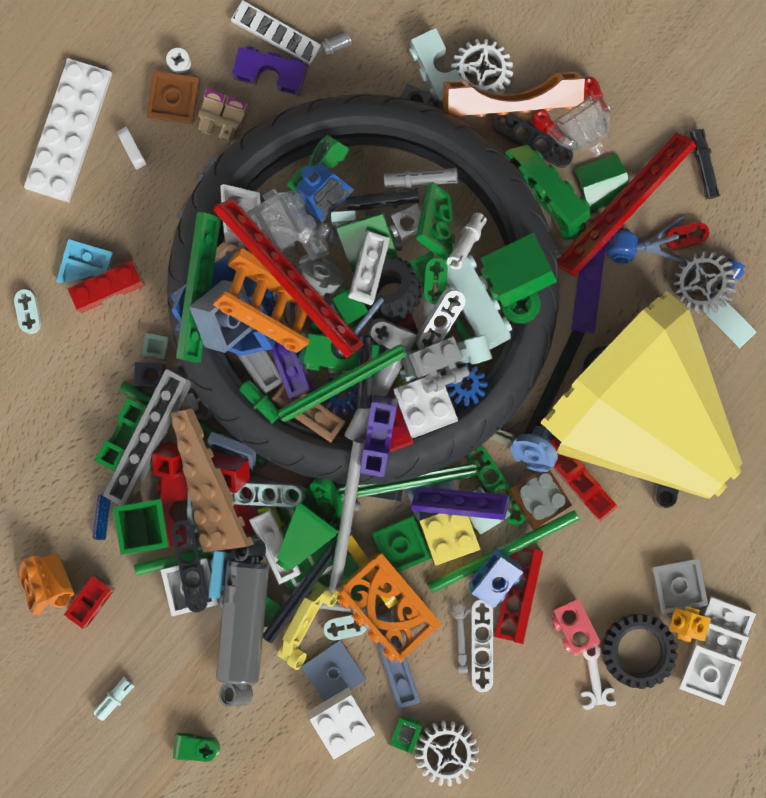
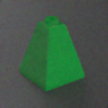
M299 503L280 547L276 564L286 571L289 568L293 569L335 537L338 530L305 505Z

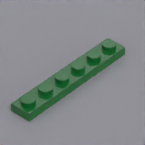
M197 212L176 355L177 359L194 363L201 362L203 341L189 306L211 290L221 218L205 212Z

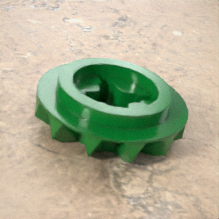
M537 292L521 299L522 301L525 299L528 301L525 304L528 312L523 311L521 308L515 310L518 304L514 302L506 307L502 305L504 315L514 323L525 324L534 320L540 312L541 303Z

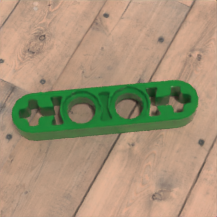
M482 446L475 449L477 452H483L481 459L484 463L487 460L490 462V465L484 466L480 472L477 470V477L487 492L496 494L501 488L507 491L511 489L487 450ZM472 452L466 455L468 463H475L476 467L481 466L477 460H471ZM493 469L496 472L497 477L494 482L484 480L483 473L485 470ZM509 493V500L511 502L513 498ZM517 504L512 505L515 511L520 510ZM520 514L519 521L516 519L511 520L510 517H507L506 521L511 525H520L526 518L523 514Z

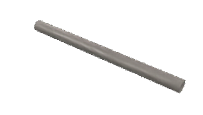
M361 438L353 439L329 591L333 593L342 585L360 478V467L365 446V440Z

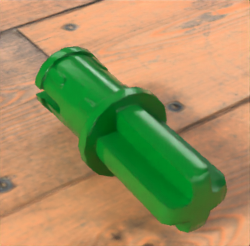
M246 381L240 387V392L255 406L254 409H258L271 424L280 417L278 408L268 399L269 396H265L251 381Z

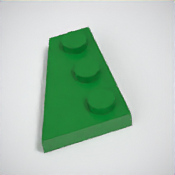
M432 182L426 186L416 239L447 262L448 257L453 252L452 244L455 243V234L450 231V222L453 221L451 198L448 193Z

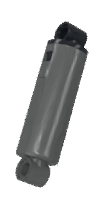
M251 538L254 545L232 548L235 560H226L216 679L224 683L220 688L219 698L226 707L250 704L253 698L251 685L259 682L269 576V563L260 562L265 557L266 546L259 538Z

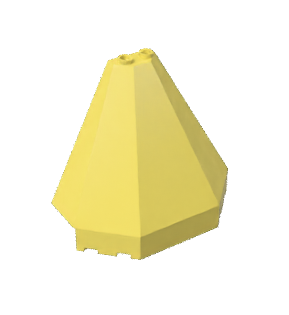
M668 291L664 292L661 297H658L648 308L646 307L575 380L570 390L561 397L553 407V410L541 421V424L562 442L557 450L558 454L708 499L714 494L719 497L728 487L725 482L730 477L734 480L744 470L740 467L742 461L690 310Z

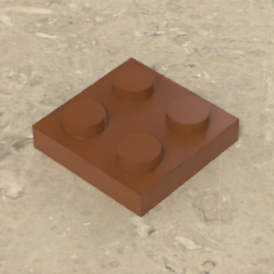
M153 71L147 118L193 125L200 79L198 77Z

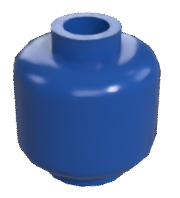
M620 228L607 243V256L616 264L630 263L637 256L638 237L629 229Z

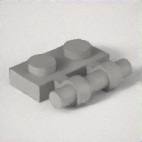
M454 336L409 354L417 377L426 375L429 382L423 384V389L426 393L431 391L438 392L444 389L445 385L459 383L464 377L469 376L467 367L458 369L455 365V362L463 359ZM445 367L447 374L441 377L438 376L436 370Z

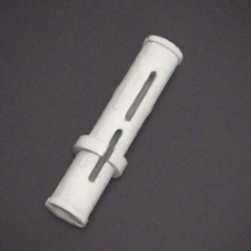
M474 213L469 223L463 227L461 237L447 259V264H451L450 267L457 270L462 267L474 242L479 240L481 230L487 221L486 217L482 219L483 214Z

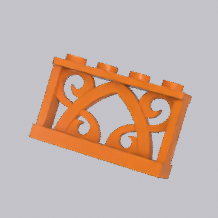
M375 552L363 566L335 590V593L338 595L336 600L343 608L346 609L348 607L354 613L351 616L360 627L362 625L366 627L369 631L367 636L375 644L379 643L384 648L382 653L390 662L394 660L401 663L428 635L442 625L382 553ZM374 566L377 568L370 583L361 579ZM389 583L391 589L389 592L384 593L378 589L379 586L384 589V584ZM362 584L368 588V591H357L362 596L361 600L357 602L351 597V589L355 585ZM376 594L385 598L395 597L398 594L402 597L397 605L399 622H386L376 619ZM366 606V615L360 608ZM406 606L411 609L409 615L405 614L408 620H405L402 614V610ZM424 623L425 626L412 638L409 628ZM377 628L387 630L385 636ZM400 630H404L406 633V643L401 648H395L391 643V638L397 636L398 642H400L402 637Z

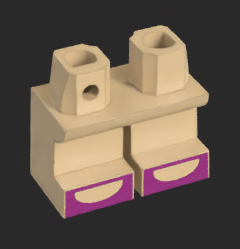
M206 88L204 102L198 113L200 118L199 132L211 135L214 125L222 127L218 137L231 143L235 134L240 133L250 109L248 103L230 96L227 98L224 94Z

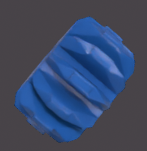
M464 364V367H467V369H469L468 364ZM477 366L473 367L472 372H469V376L463 378L466 379V382L468 380L472 382L470 391H466V388L465 390L461 389L462 381L456 384L450 383L445 385L446 388H454L448 395L449 397L455 394L458 395L455 400L456 404L460 402L461 398H464V405L468 406L470 397L475 404L478 403L475 393L484 397L485 392L479 388L487 387V382H479V380L485 377V374L480 373L476 376Z

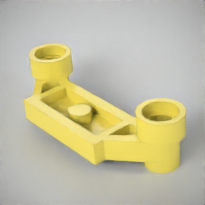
M319 581L312 588L311 594L303 600L295 611L296 614L292 622L286 626L284 630L285 635L282 639L284 642L278 651V657L287 661V664L295 670L301 668L305 662L306 653L298 648L321 604L324 603L332 607L337 602L336 598L338 595L329 591V587Z

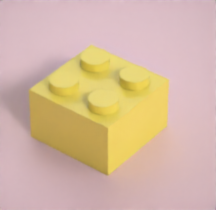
M437 514L419 521L435 566L480 550L468 516Z

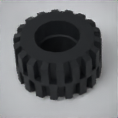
M386 255L374 302L372 305L364 303L369 311L380 297L384 299L372 315L373 319L382 318L395 323L398 318L404 320L407 318L406 315L408 313L412 315L415 312L413 307L419 306V298L422 297V293L413 266L411 267L410 263L407 260L403 261L401 257L396 256L393 259L392 255ZM387 284H400L398 290L390 295L378 294L381 288Z

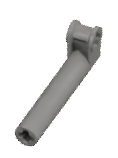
M382 318L372 320L368 327L369 334L373 340L387 347L386 351L402 344L406 352H408L418 336L414 332ZM382 326H383V328L386 330V332H385V334L380 333L379 336H378V334H377V332L375 331V329H376V328H380V329H381ZM403 359L373 375L372 399L374 395L387 396L403 365ZM357 408L345 433L347 438L352 441L355 438H365L371 408Z

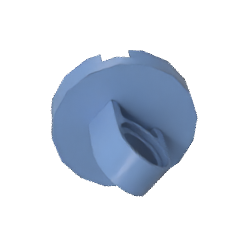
M536 426L532 434L516 436L511 446V454L515 460L519 462L521 459L528 464L526 468L530 470L547 472L550 470V467H554L558 459L557 451L550 444L552 433L546 427Z

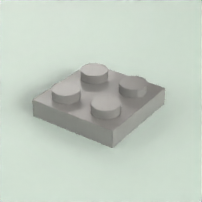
M699 559L651 567L660 614L674 612L675 608L685 610L686 606L691 608L708 606Z

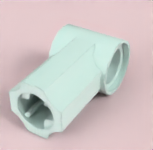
M485 334L456 343L463 359L455 362L456 365L468 362L476 364L492 359Z

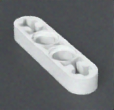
M478 599L471 607V681L473 687L478 692H487L493 685V608L481 599ZM480 603H484V606L489 608L488 612L484 613V620L489 619V624L482 622L475 624V619L480 620V613L475 611L476 608L480 607ZM486 627L488 629L489 635L487 639L479 640L476 638L475 632L477 628ZM481 650L489 654V660L485 664H479L475 659L477 652ZM475 667H489V672L484 670V677L489 679V683H485L483 688L480 687L479 683L475 682L476 679H480V670L475 672Z

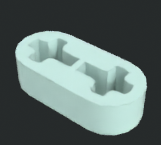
M22 289L14 297L18 324L22 331L34 334L41 328L38 301L33 292ZM23 295L31 298V301H28V310H26V306L23 303H20V300L24 299ZM27 314H30V318L36 321V323L32 324L31 329L24 325V323L28 322Z
M352 615L328 620L324 626V634L330 640H340L359 636L367 629L364 625L361 626L360 631H356V628L348 629L347 624L354 623V620L351 617ZM331 623H335L336 626L344 625L345 629L339 630L337 636H333L332 632L328 633Z

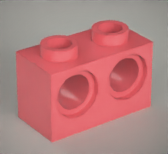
M580 599L553 610L554 617L551 620L556 631L561 630L565 637L562 639V643L567 653L572 652L573 656H576L600 645V640ZM567 612L573 613L576 617V620L571 624L565 623L562 619V616ZM579 633L583 634L587 641L583 645H577L573 641V636Z

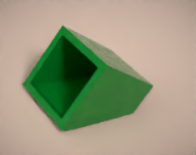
M161 499L113 507L120 555L169 547Z

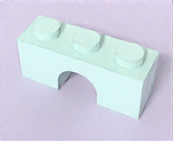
M435 28L411 39L409 52L413 61L418 60L421 67L418 70L424 82L428 81L431 87L428 91L432 94L433 102L437 101L441 107L443 106V82L459 81L461 78L456 69L448 73H442L434 67L435 60L444 56L446 52L445 45Z

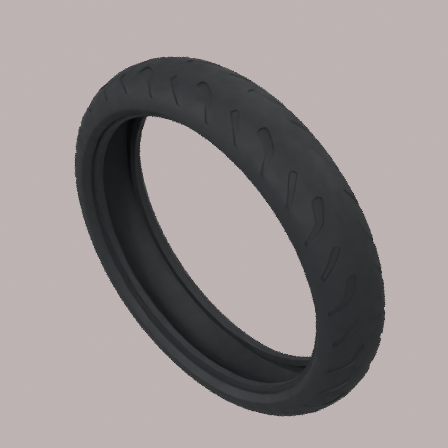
M351 94L321 98L284 110L247 131L215 160L194 189L178 223L168 265L167 302L171 332L177 351L180 332L175 330L178 320L171 311L174 301L170 295L187 284L197 212H205L219 217L214 209L218 204L222 203L221 185L225 184L255 192L269 178L283 168L312 155L320 140L327 135L346 147L365 145L394 148L416 154L444 169L457 168L458 179L479 198L490 213L500 231L505 246L534 232L557 282L537 291L541 303L540 312L534 320L525 324L510 321L512 328L509 331L510 339L505 341L496 364L483 381L487 382V387L479 388L485 392L484 397L475 393L478 403L475 404L470 397L468 406H465L464 402L454 409L458 419L457 422L412 438L414 444L392 452L389 448L384 477L360 473L358 485L385 484L408 480L446 467L480 447L501 429L528 396L545 364L556 327L559 306V277L555 248L548 223L532 189L510 159L492 141L485 138L475 128L440 109L401 97ZM222 219L220 222L217 247L221 245L225 239ZM526 299L524 301H517L518 305L515 307V310L521 308L523 311L528 312L525 305L528 301ZM203 344L200 363L180 359L192 387L203 404L216 420L237 440L253 449L255 453L284 469L314 479L321 478L335 483L346 484L353 445L351 439L335 436L330 443L315 431L290 421L283 422L280 417L271 424L258 409H254L255 406L240 392L239 389L244 382L236 373L226 352L206 348Z

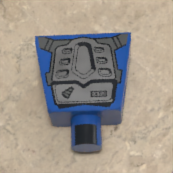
M321 163L315 167L306 166L301 172L303 179L296 187L306 210L321 223L354 191L353 188Z

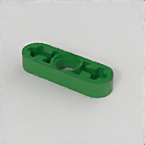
M315 478L310 485V489L326 522L339 530L343 502L339 497L338 491L331 480Z

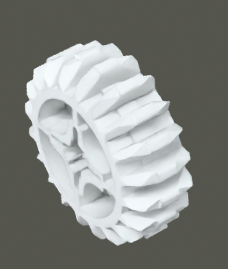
M478 39L475 40L474 46L467 42L466 49L461 47L459 48L460 55H454L453 60L456 63L451 64V69L457 70L461 80H466L472 84L464 75V72L468 73V75L476 79L477 84H472L473 86L494 94H498L497 90L504 93L506 90L504 85L509 86L511 81L508 78L513 76V72L509 70L513 67V63L506 62L509 60L510 55H502L505 48L500 47L497 50L496 41L489 46L488 39H484L483 45H480ZM481 55L478 61L465 64L469 58ZM488 56L492 57L498 63L500 68H497L496 65L490 64L488 61ZM483 61V67L485 68V72L482 76V79H480L481 73H479V69ZM494 77H499V79L495 83L489 86H483L485 80L489 78L494 79Z
M442 720V728L438 729L437 724L433 723L432 726L435 731L431 732L428 728L424 729L428 735L427 738L419 735L418 739L423 742V745L416 744L415 748L422 752L416 753L415 758L423 759L417 763L418 768L426 767L422 771L423 776L432 773L429 778L430 782L439 777L438 785L442 786L443 779H447L448 786H452L451 778H455L456 782L460 784L461 779L459 775L462 774L464 778L468 779L469 774L465 770H475V767L470 762H478V758L472 756V754L478 753L479 749L471 747L477 742L475 738L467 739L472 734L470 730L462 734L464 725L460 724L456 730L454 729L455 721H451L450 728H446V721ZM443 734L453 735L444 744L433 741L434 738ZM459 738L466 746L465 759L455 752ZM451 746L450 751L453 757L448 758L447 756V759L444 758L442 760L443 754L440 749L445 748L446 750L447 747L450 748ZM428 747L432 748L439 756L435 767L427 759ZM448 763H455L456 765H460V767L454 771H441V769L444 768V766Z

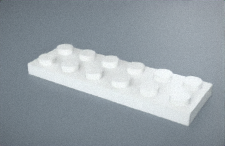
M67 58L24 185L26 190L70 202L112 77L111 71Z

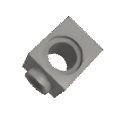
M418 204L391 216L392 223L389 224V228L394 238L398 236L400 241H404L416 235L421 214ZM403 219H410L414 225L410 229H404L401 227L400 222Z

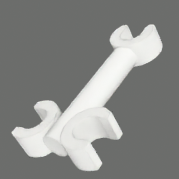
M598 646L594 647L595 653L592 656H589L587 651L582 653L583 657L588 660L593 694L589 691L580 693L581 697L589 696L591 699L589 704L582 705V708L586 710L592 709L595 705H616L615 700H606V695L614 692V689L610 687L605 688L603 691L601 689L597 658L600 656V648Z

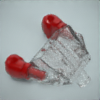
M587 76L584 77L583 102L554 122L546 110L537 109L533 113L532 123L536 129L544 132L546 135H550L559 145L571 151L579 150L582 153L589 150L592 157H597L605 151L601 141L610 134L608 127L610 126L611 109L603 98L599 82L594 77Z

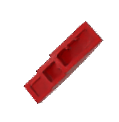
M552 434L550 444L557 451L562 442ZM557 453L558 459L553 469L597 520L601 522L618 507L617 504L601 488V485L587 471L580 460Z

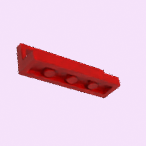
M527 547L519 550L531 553L529 564L521 568L522 571L528 568L527 576L524 572L522 573L526 580L525 585L517 591L512 585L511 589L514 593L508 596V590L506 598L501 602L494 634L496 638L510 640L519 644H524L544 552ZM518 551L513 553L511 558L516 560ZM521 591H523L522 599L518 595ZM516 595L521 603L520 608L511 614L506 607L507 600ZM505 611H506L507 614L509 615V616L506 617V618H504V613H505ZM518 614L517 622H516V621L514 620L513 616H515V615ZM510 618L515 625L513 636L500 633L502 623Z

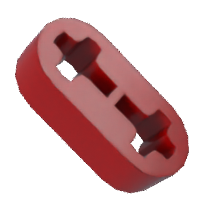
M702 222L673 228L665 237L673 236V233H675L679 237L685 236V238L681 239L678 245L674 241L666 242L665 244L671 250H680L702 244L709 237V228ZM696 228L704 232L701 239L698 236L690 237L689 234L695 232Z

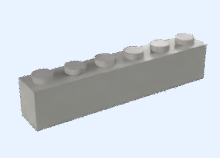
M173 369L165 370L103 494L104 497L121 506L133 503L152 465V453L161 447L172 424L171 413L178 412L191 386L187 376Z

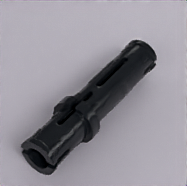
M697 129L691 131V139L694 140L696 145L693 157L696 158L705 200L720 197L710 156L712 151L711 148H708L705 130Z
M418 188L399 191L391 189V192L346 198L347 211H360L390 206L398 208V205L419 203Z

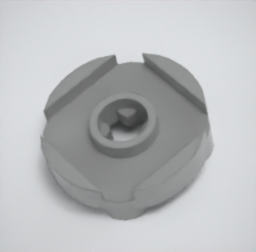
M304 255L300 258L296 269L320 296L340 290L344 279H342L343 273L337 265L325 258L322 261L315 260L316 255Z

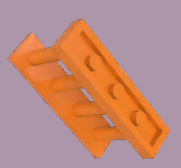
M241 248L230 258L228 263L229 267L236 270L229 293L225 291L214 300L213 305L223 313L235 317L282 344L286 349L297 353L307 346L310 341L300 335L307 314L252 253ZM245 276L257 283L250 305L238 299ZM266 288L278 295L271 317L259 311ZM287 301L299 308L292 329L280 323Z

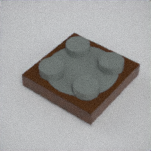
M550 470L547 472L537 471L508 490L533 530L572 506Z

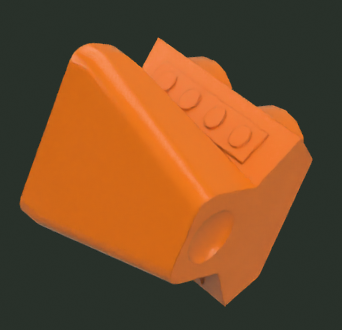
M56 553L44 557L31 556L23 560L18 571L19 579L31 614L40 615L49 604L57 608L67 607L74 595V591L59 554Z

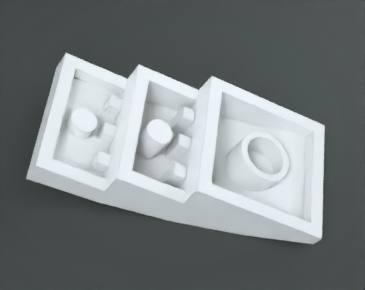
M710 596L708 606H706L703 613L704 617L711 618L705 642L694 639L679 689L725 705L741 665L740 659L749 639L747 635L756 613Z

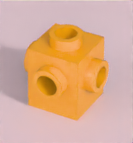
M686 606L685 610L675 608L669 631L678 633L677 638L687 642H691L692 638L705 642L711 618L699 615L700 610Z

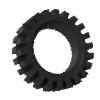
M630 614L629 616L621 617L617 622L615 621L612 627L606 631L607 635L603 638V648H601L604 657L603 662L608 672L617 681L631 688L645 689L646 687L652 688L656 684H661L664 682L663 679L665 677L668 678L671 675V669H674L676 666L674 662L678 658L676 653L678 647L674 641L673 633L669 631L668 626L663 624L662 621L645 614ZM635 629H645L653 633L661 647L658 663L653 669L644 673L628 671L621 664L618 657V647L621 639L626 633Z

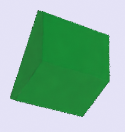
M618 154L574 169L582 195L590 204V212L608 206L629 184L627 172Z

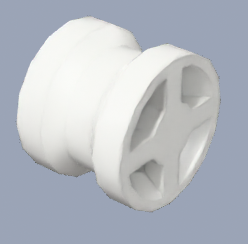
M174 48L168 52L166 61L170 70L177 75L186 74L191 68V60L188 53L182 48Z

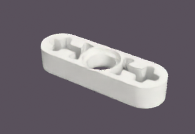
M448 288L440 296L417 334L415 343L419 349L434 345L445 338L465 305V297L458 289ZM456 295L458 302L450 304L448 298H454ZM443 306L445 307V309L448 308V309L450 310L451 314H448V312H447L446 310L441 309V308H442ZM438 315L446 316V323L441 327L434 325V319ZM431 327L435 332L438 333V335H436L434 332L432 334L429 328ZM430 338L432 344H426L424 347L422 340Z

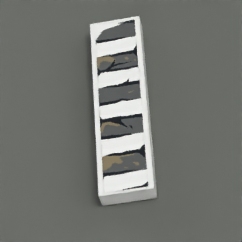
M243 0L231 18L232 23L290 56L302 60L308 66H311L322 48L319 43Z

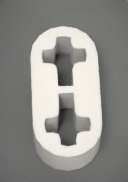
M127 126L116 131L135 169L138 170L147 165Z

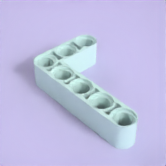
M249 481L237 493L231 492V495L235 501L234 504L294 507L305 500L306 490L301 484ZM244 487H248L252 491L250 499L244 497ZM267 488H271L274 490V500H270L267 498ZM290 489H295L298 492L299 498L297 501L290 499ZM188 494L187 521L193 524L196 534L198 529L194 520L191 499ZM192 539L187 540V543L193 544ZM197 541L198 549H202V546Z

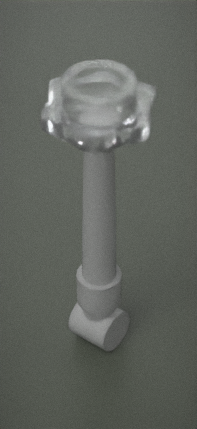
M455 604L447 612L457 619L458 674L468 673L463 619L471 613V609H467L466 604Z

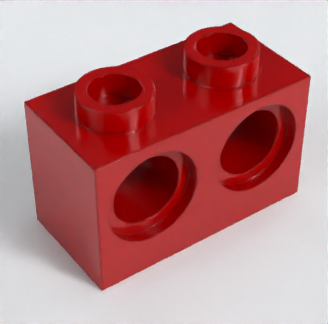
M97 575L91 576L66 610L64 616L80 628H87L115 591V588Z

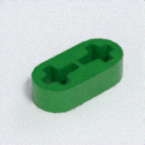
M440 257L429 258L424 266L423 296L431 304L437 303L447 286L448 267L446 262ZM436 261L443 267L442 270L437 272V279L434 278V272L429 269L430 266H434ZM433 282H437L436 288L438 291H441L440 295H436L435 299H432V296L428 294V290L433 289Z

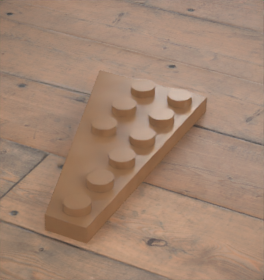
M193 408L171 413L172 425L177 437L178 450L182 459L183 472L186 477L188 494L191 499L194 520L197 524L199 542L203 552L254 545L251 537H246L242 526L245 523L242 517H237L234 511L235 501L220 468L215 469L211 460L214 457L211 448L206 449L202 440L204 433Z

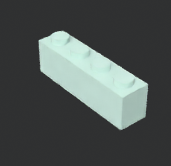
M470 254L466 257L460 269H452L450 264H447V285L449 288L458 289L465 297V305L462 308V312L476 336L485 334L489 349L509 340V331L512 328L506 317L501 319L498 310L501 309L498 302L493 297H489L486 291L489 288L486 280L482 275L478 277L474 269L477 268V265L472 255Z

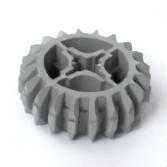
M703 251L701 257L698 253H694V260L689 257L685 258L687 266L679 265V268L683 270L682 274L675 273V276L680 278V281L674 282V286L680 287L675 293L678 296H682L679 300L680 303H687L686 308L689 310L694 308L695 313L699 314L703 310L704 314H709L710 307L716 313L718 312V304L725 308L726 303L724 300H733L729 293L730 291L733 293L737 292V289L731 286L738 283V279L731 277L737 272L734 269H730L732 263L730 261L725 262V256L721 255L718 257L714 251L710 256L707 251ZM704 265H716L721 273L709 274ZM696 271L695 280L690 282L693 272ZM705 278L710 280L707 282V287L702 286L705 283ZM722 283L721 290L716 295L715 288L718 284ZM702 291L708 300L698 301L692 296L691 292Z

